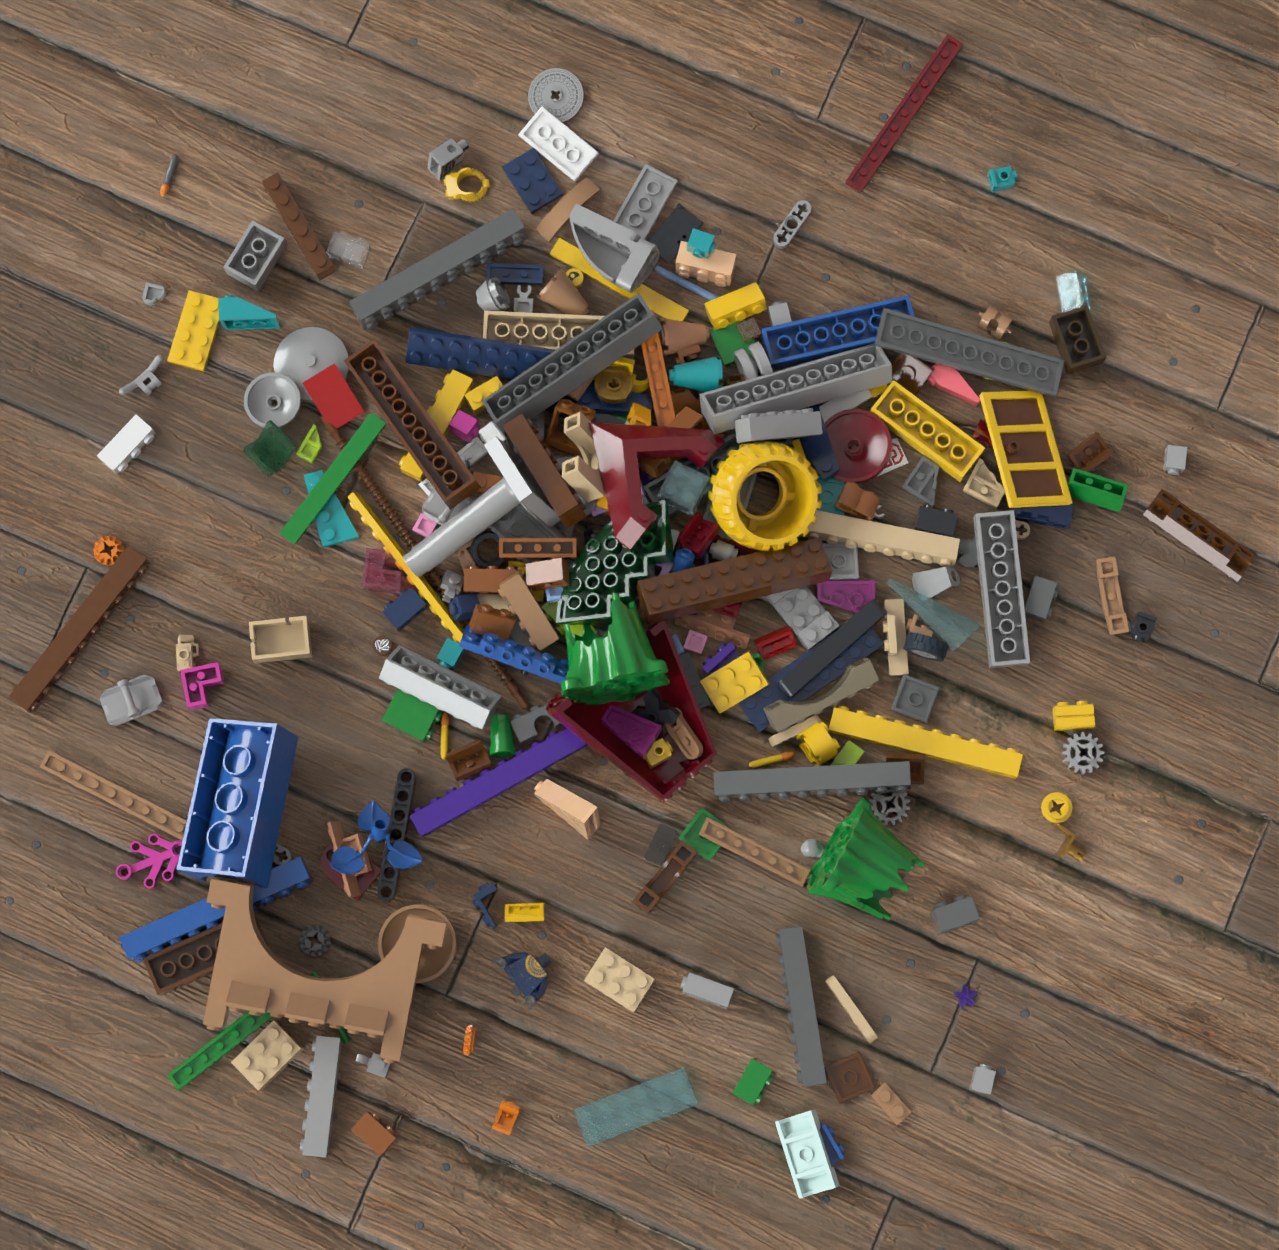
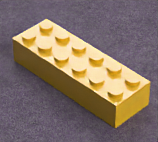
M894 380L870 410V412L877 415L885 423L891 432L959 482L963 480L985 450V447Z

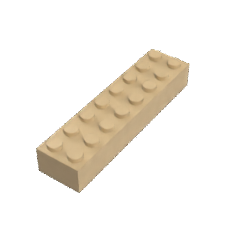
M484 311L483 338L557 350L605 316ZM635 348L623 357L634 360Z

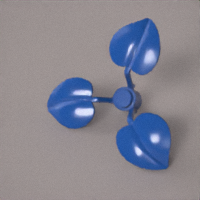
M373 800L364 807L358 817L359 827L363 831H371L363 848L358 854L351 847L344 846L338 848L332 855L330 865L334 870L342 874L358 873L365 865L364 860L360 857L365 852L372 838L376 841L386 839L388 849L391 850L388 852L387 859L396 868L406 869L416 866L422 862V857L407 842L396 841L393 847L391 846L390 834L387 833L390 817Z

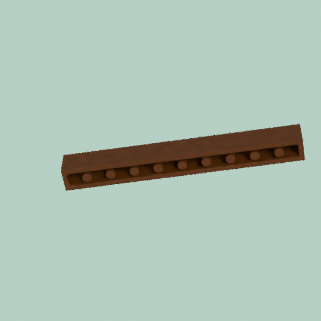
M129 545L9 695L10 699L29 713L39 708L40 700L44 695L50 694L53 689L52 685L56 680L59 681L64 676V670L67 666H71L76 661L78 652L87 647L90 637L96 635L101 629V623L104 620H108L112 615V609L116 604H121L125 598L124 594L128 589L131 590L136 585V579L139 575H143L147 571L149 561Z

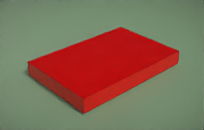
M335 363L302 383L325 421L332 424L335 428L341 427L364 412Z

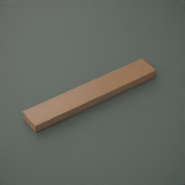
M708 817L698 834L800 887L804 886L811 869Z

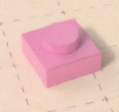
M421 513L412 530L426 538L435 531L438 523Z
M689 630L683 649L701 655L708 636Z

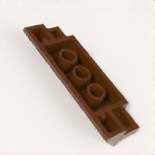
M1161 489L1143 514L1151 523L1161 527L1165 533L1171 534L1182 545L1188 546L1196 555L1205 558L1213 567L1219 568L1229 578L1237 582L1256 556L1163 489Z

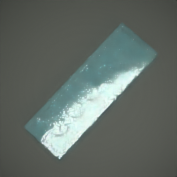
M683 1067L576 1108L574 1113L586 1146L589 1147L698 1104Z

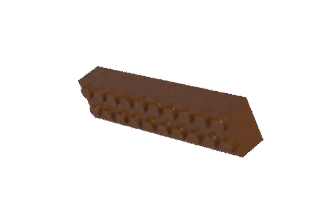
M375 339L344 360L450 510L481 488Z
M818 537L797 542L792 546L785 545L782 550H773L772 548L769 551H760L640 580L637 583L636 594L646 623L649 625L829 581L833 570L821 538Z

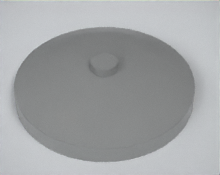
M306 327L290 333L280 343L274 356V372L286 375L296 384L300 392L301 401L313 402L302 383L334 363L346 381L349 368L344 360L349 356L343 342L335 334L323 328Z

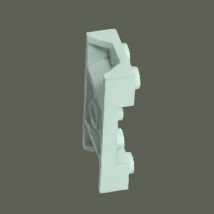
M816 1109L776 1121L775 1124L799 1199L839 1187L835 1169L831 1167L819 1130L821 1125Z

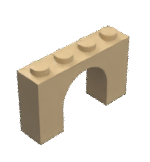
M580 411L564 419V433L579 448L583 459L578 455L562 462V478L587 502H591L603 497L604 489L593 445L592 432L589 427L590 421Z

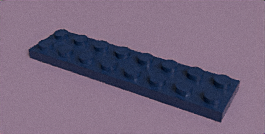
M410 327L405 363L447 370L454 369L459 372L491 377L498 376V378L513 380L555 350Z
M873 628L867 631L791 699L781 691L777 683L830 636L767 679L769 685L740 701L738 705L759 733L770 726L763 709L764 707L778 700L794 702L807 700L841 676L847 665L863 657H868L882 647L884 643Z

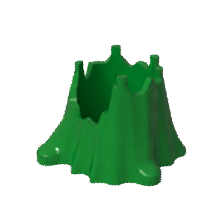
M619 593L612 594V624L608 626V631H605L602 637L597 636L591 630L590 625H583L584 631L582 636L572 635L570 625H564L568 652V672L565 680L561 682V694L565 698L574 700V703L602 705L613 701L627 702L635 699L637 694L650 691L670 683L665 674L668 671L666 662L656 659L640 620L635 602H630L628 609L620 600Z
M862 798L850 816H846L834 829L823 854L811 868L808 875L810 880L807 889L811 895L835 899L877 918H885L889 921L892 914L885 911L880 905L879 900L892 898L893 895L888 890L890 887L899 888L904 892L909 888V885L904 883L903 879L898 875L897 870L908 873L914 868L915 864L923 868L925 862L920 860L914 852L907 848L874 815L870 801Z

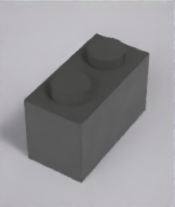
M1038 576L1033 578L1024 606L1025 616L1042 622L1045 621L1046 617L1050 618L1053 610L1050 604L1052 599H1056L1059 590L1056 588L1057 582Z

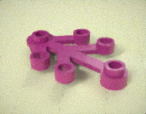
M151 834L148 837V842L151 845H160L168 849L162 853L145 847L138 841H133L130 844L131 851L142 853L150 858L130 866L120 864L116 868L117 877L127 880L132 876V873L152 866L148 877L144 880V886L148 889H153L156 886V877L164 860L171 858L167 870L162 872V878L168 882L172 881L180 855L176 852V849L182 846V840L171 843L160 838L157 834ZM154 836L158 838L156 843L151 842V838ZM134 844H139V849L135 851L133 849ZM123 869L128 870V874L126 876L122 875ZM167 872H171V878L169 879L165 878ZM149 879L153 880L152 886H147Z

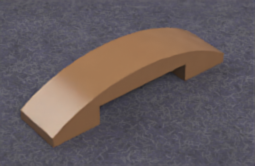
M586 177L553 207L535 230L546 241L550 242L570 220V213L575 204L583 206L585 203H589L600 192V189Z
M1114 556L1097 559L1098 584L1109 634L1129 632L1127 616L1124 613L1119 587L1116 558Z

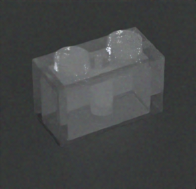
M334 231L326 251L328 257L364 269L371 251L368 241L361 237L357 239L350 237L351 235L344 231H340V233Z

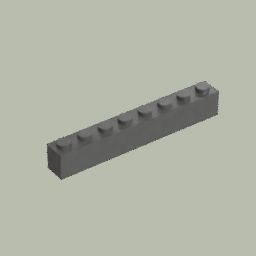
M800 926L780 929L778 931L779 934L775 935L776 944L781 946L782 954H778L780 966L784 965L785 973L781 974L782 983L787 985L788 993H784L786 1005L790 1004L791 1010L787 1015L788 1022L793 1024L794 1032H790L792 1044H796L797 1052H793L795 1064L799 1063L800 1071L796 1072L798 1083H802V1087L826 1084L803 928Z

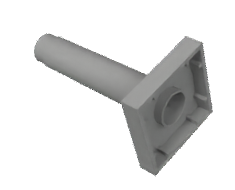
M497 436L484 444L504 477L403 556L405 563L417 577H421L424 573L433 569L521 503L550 527L561 520L524 460Z

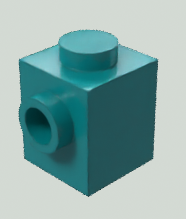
M693 228L687 243V251L693 253L697 258H708L710 253H714L717 245L714 242L715 236Z

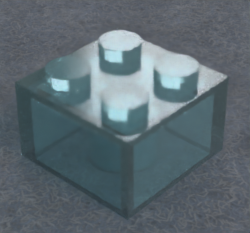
M674 461L658 493V500H666L668 505L693 516L709 484L710 477Z

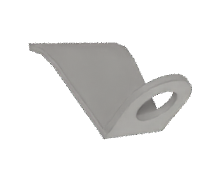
M942 567L913 573L912 583L918 599L924 602L951 586H958L960 584V577L954 567ZM951 572L955 574L956 582L953 580Z

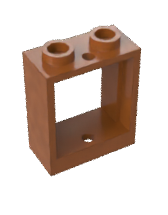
M561 398L555 407L545 443L551 447L581 457L582 454L576 444L565 433L557 431L561 412L573 415L581 411L590 422H593L596 411L587 406H581Z

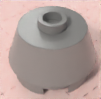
M497 277L486 279L476 290L477 303L484 311L505 312L506 309L510 308L508 305L511 303L506 289L503 290L499 286L501 281Z

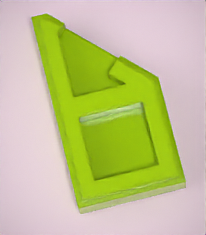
M314 424L296 453L297 456L312 464L322 450L318 430Z

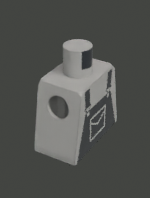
M449 139L429 153L428 170L440 182L445 178V175H448L462 163L463 154L469 149V145L464 139L458 143L453 139Z

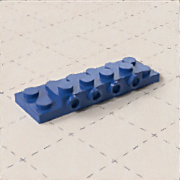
M467 625L459 644L461 648L560 684L565 680L568 672V660L555 658L547 652L541 653L531 646L519 645L511 639H501L493 633L487 634L484 632V635L473 633L470 626Z

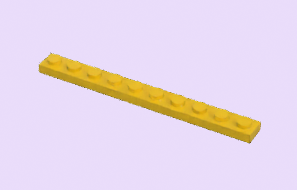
M352 492L348 496L351 501L349 503L355 511H359L362 515L361 520L363 523L372 528L373 536L378 541H382L385 545L383 547L384 550L395 558L397 567L405 571L408 575L406 576L407 580L419 589L418 594L420 597L429 602L430 610L435 615H439L442 619L441 624L443 627L450 630L454 641L460 644L464 628L458 621H454L450 610L424 576L417 577L410 570L403 559L406 553L360 493Z

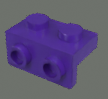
M729 642L727 645L726 643L722 644L717 649L718 654L713 658L709 656L702 663L704 665L702 672L706 676L740 657L732 642Z

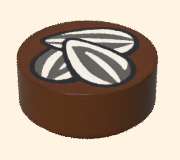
M379 636L374 640L373 649L378 655L385 656L392 651L393 645L388 637Z

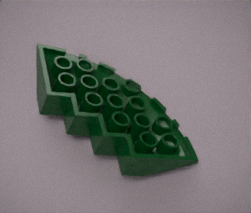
M666 500L645 505L658 516L654 524L630 551L615 539L612 521L604 526V529L595 538L590 539L585 545L586 548L578 559L574 560L569 569L570 585L562 587L561 599H559L557 606V624L600 626L612 624L611 602L613 601L612 594L619 593L623 604L637 603L636 587L638 581L655 577V564L673 562V540Z

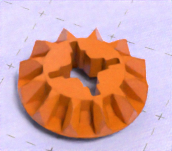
M111 535L102 536L96 541L93 548L94 557L103 565H113L124 552V546L117 537ZM105 544H107L110 548L114 547L111 550L112 557L107 553H103V551L106 550Z
M468 1025L465 1031L463 1053L467 1056H470L475 1048L476 1029H474V1025Z

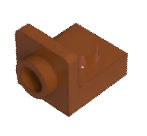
M699 344L678 350L677 357H675L676 365L685 363V360L691 362L698 359V356L701 355Z

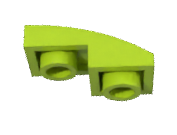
M848 740L830 766L856 764L864 750Z

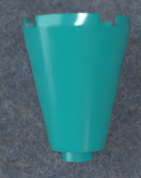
M717 356L674 365L673 369L669 371V380L674 385L702 392L722 387V385H718L723 376L722 362Z

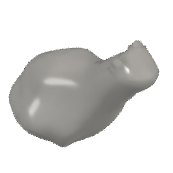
M814 838L807 839L801 846V852L805 857L820 858L825 849L821 842Z

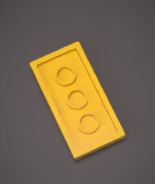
M188 291L167 359L169 363L202 372L205 371L220 323L219 298Z

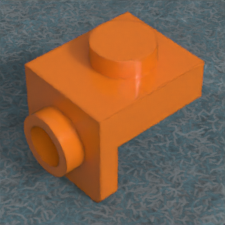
M502 1101L492 1129L510 1136L520 1107L513 1102Z

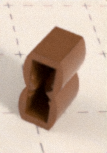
M846 482L842 486L834 505L858 519L870 521L877 509L880 498L872 491H864L855 482Z

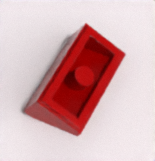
M789 626L753 640L763 660L797 647Z

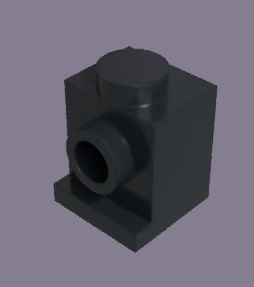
M1138 611L1128 636H1131L1132 640L1139 643L1147 642L1157 618ZM1140 625L1146 626V630H1141Z

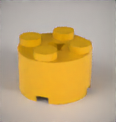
M816 722L796 735L797 740L801 739L802 741L799 745L801 750L811 763L816 762L815 766H821L838 754L837 749L840 748L837 740L831 738L828 734L829 729L824 722L820 724Z

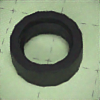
M484 531L474 537L470 546V552L478 565L487 568L488 566H499L505 561V558H499V555L494 560L486 561L478 554V546L485 539L496 540L499 544L497 534L492 531Z

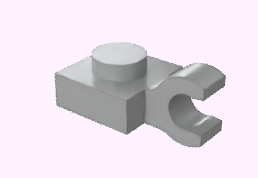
M448 569L445 571L440 588L445 590L442 601L450 603L451 598L453 599L455 595L460 593L464 576Z
M373 1053L371 1058L358 1054L355 1060L368 1065L367 1072L383 1078L386 1077L391 1064L383 1062L384 1058H380V1055Z

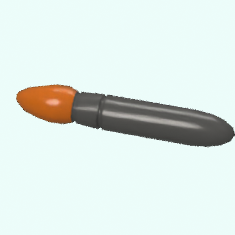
M176 154L171 157L164 182L160 188L162 197L169 191V185L178 161Z

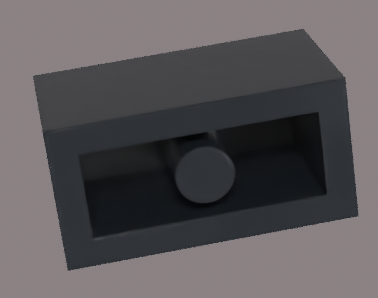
M931 505L920 506L915 530L953 537L958 514H955L950 509H943L941 511L936 510Z

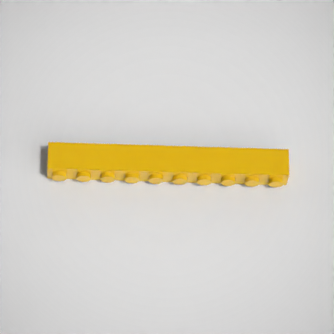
M844 706L834 707L828 733L912 754H925V757L1013 779L1018 777L1023 754L1018 753L1019 750L1007 748V750L1000 749L999 745L989 743L988 746L983 745L977 739L963 740L962 736L957 734H951V736L943 735V731L932 729V732L924 730L925 727L920 725L907 726L905 725L906 722L894 720V722L887 721L886 717L880 715L871 717L864 711L857 710L856 713L851 712L849 708Z

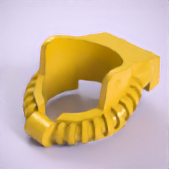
M469 167L463 168L458 172L452 171L449 175H445L446 179H443L444 186H447L445 195L449 200L479 201V199L481 200L486 195L487 189L490 188L489 179H486L481 171ZM467 176H475L481 180L483 187L476 194L474 192H463L459 189L461 179Z

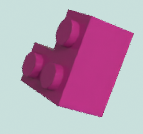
M218 662L180 670L186 705L190 711L209 707L206 688L225 684L222 666Z

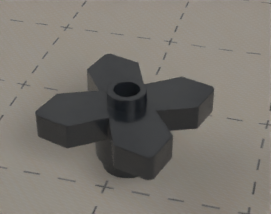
M651 689L643 698L645 706L638 705L632 711V714L662 726V731L656 739L658 741L667 732L665 723L673 724L681 713L673 706H669L666 701L661 700V695L654 689Z

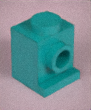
M1011 165L994 170L989 169L987 175L992 193L1014 188L1015 181L1018 180L1016 170H1012ZM1006 175L1007 178L1003 179L1001 176Z

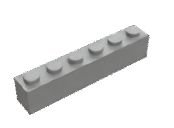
M317 1036L316 1040H313L312 1051L315 1052L314 1060L311 1059L309 1068L312 1071V1079H308L307 1091H310V1096L305 1102V1111H308L307 1119L303 1120L302 1131H305V1138L301 1139L300 1151H303V1155L326 1158L329 1156L342 1038Z

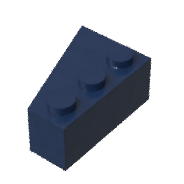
M1073 503L1070 505L1013 508L1015 520L1068 529L1071 523Z

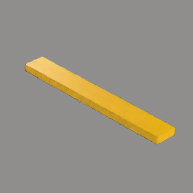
M561 238L557 240L550 252V256L572 268L579 269L584 275L629 300L639 293L650 310H654V314L661 318L684 321L689 313L688 309L643 284L631 293L609 282L594 270L579 248Z

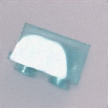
M1079 271L1056 276L1062 313L1088 305L1090 310L1089 304L1091 299L1086 289L1088 285L1086 276Z

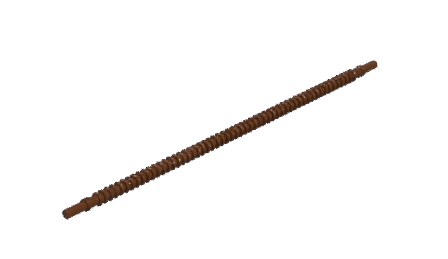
M321 416L320 419L330 432L329 435L336 441V446L339 445V450H343L348 443L345 442L346 438H342L338 428L327 423L324 417ZM360 460L354 467V472H358L357 476H361L360 480L364 481L363 485H367V490L370 489L369 493L373 494L372 498H376L375 502L379 503V507H382V512H386L385 516H388V520L392 521L391 525H395L394 529L398 530L397 533L401 534L400 538H404L403 542L407 543L406 547H410L409 551H411L417 545L415 543L416 539H413V535L409 534L410 531L406 530L407 526H403L404 522L400 521L401 517H397L398 513H394L395 509L391 508L392 504H388V499L385 500L386 496L382 495L381 490H378L379 486H376V482L372 481L373 477H369L370 473H366L367 469L363 468L364 464H360ZM434 567L425 574H429L428 578H432L431 582L435 583L434 587H438L437 591H441L440 595L443 596L445 590L440 588L442 583L441 575L437 574L438 571H435ZM470 620L459 621V623H463L462 627L469 626ZM484 656L485 659H488L487 663H491L490 667H494V672L498 673L497 677H501L500 681L504 682L503 686H507L510 695L514 696L523 710L527 709L529 704L520 693V689L513 683V678H509L510 674L506 673L507 669H503L504 665H501L500 661Z

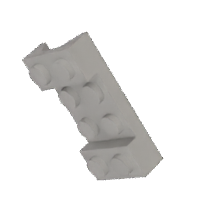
M807 586L765 596L807 651L830 633L839 629L837 622L823 608Z

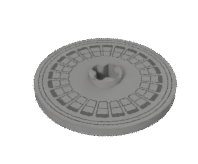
M552 68L541 72L532 81L528 92L529 105L534 114L543 107L562 123L576 116L582 107L584 99L583 88L578 78L570 71L561 68ZM554 92L556 94L560 93L558 100L556 98L552 100Z

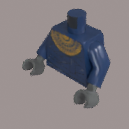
M526 952L511 953L505 957L495 959L492 964L497 962L500 965L496 971L498 972L504 968L505 972L525 996L522 1005L524 1002H529L528 1010H531L535 1003L545 994L548 985V974L544 968L551 964L552 960L546 953L536 960L531 953L528 954Z

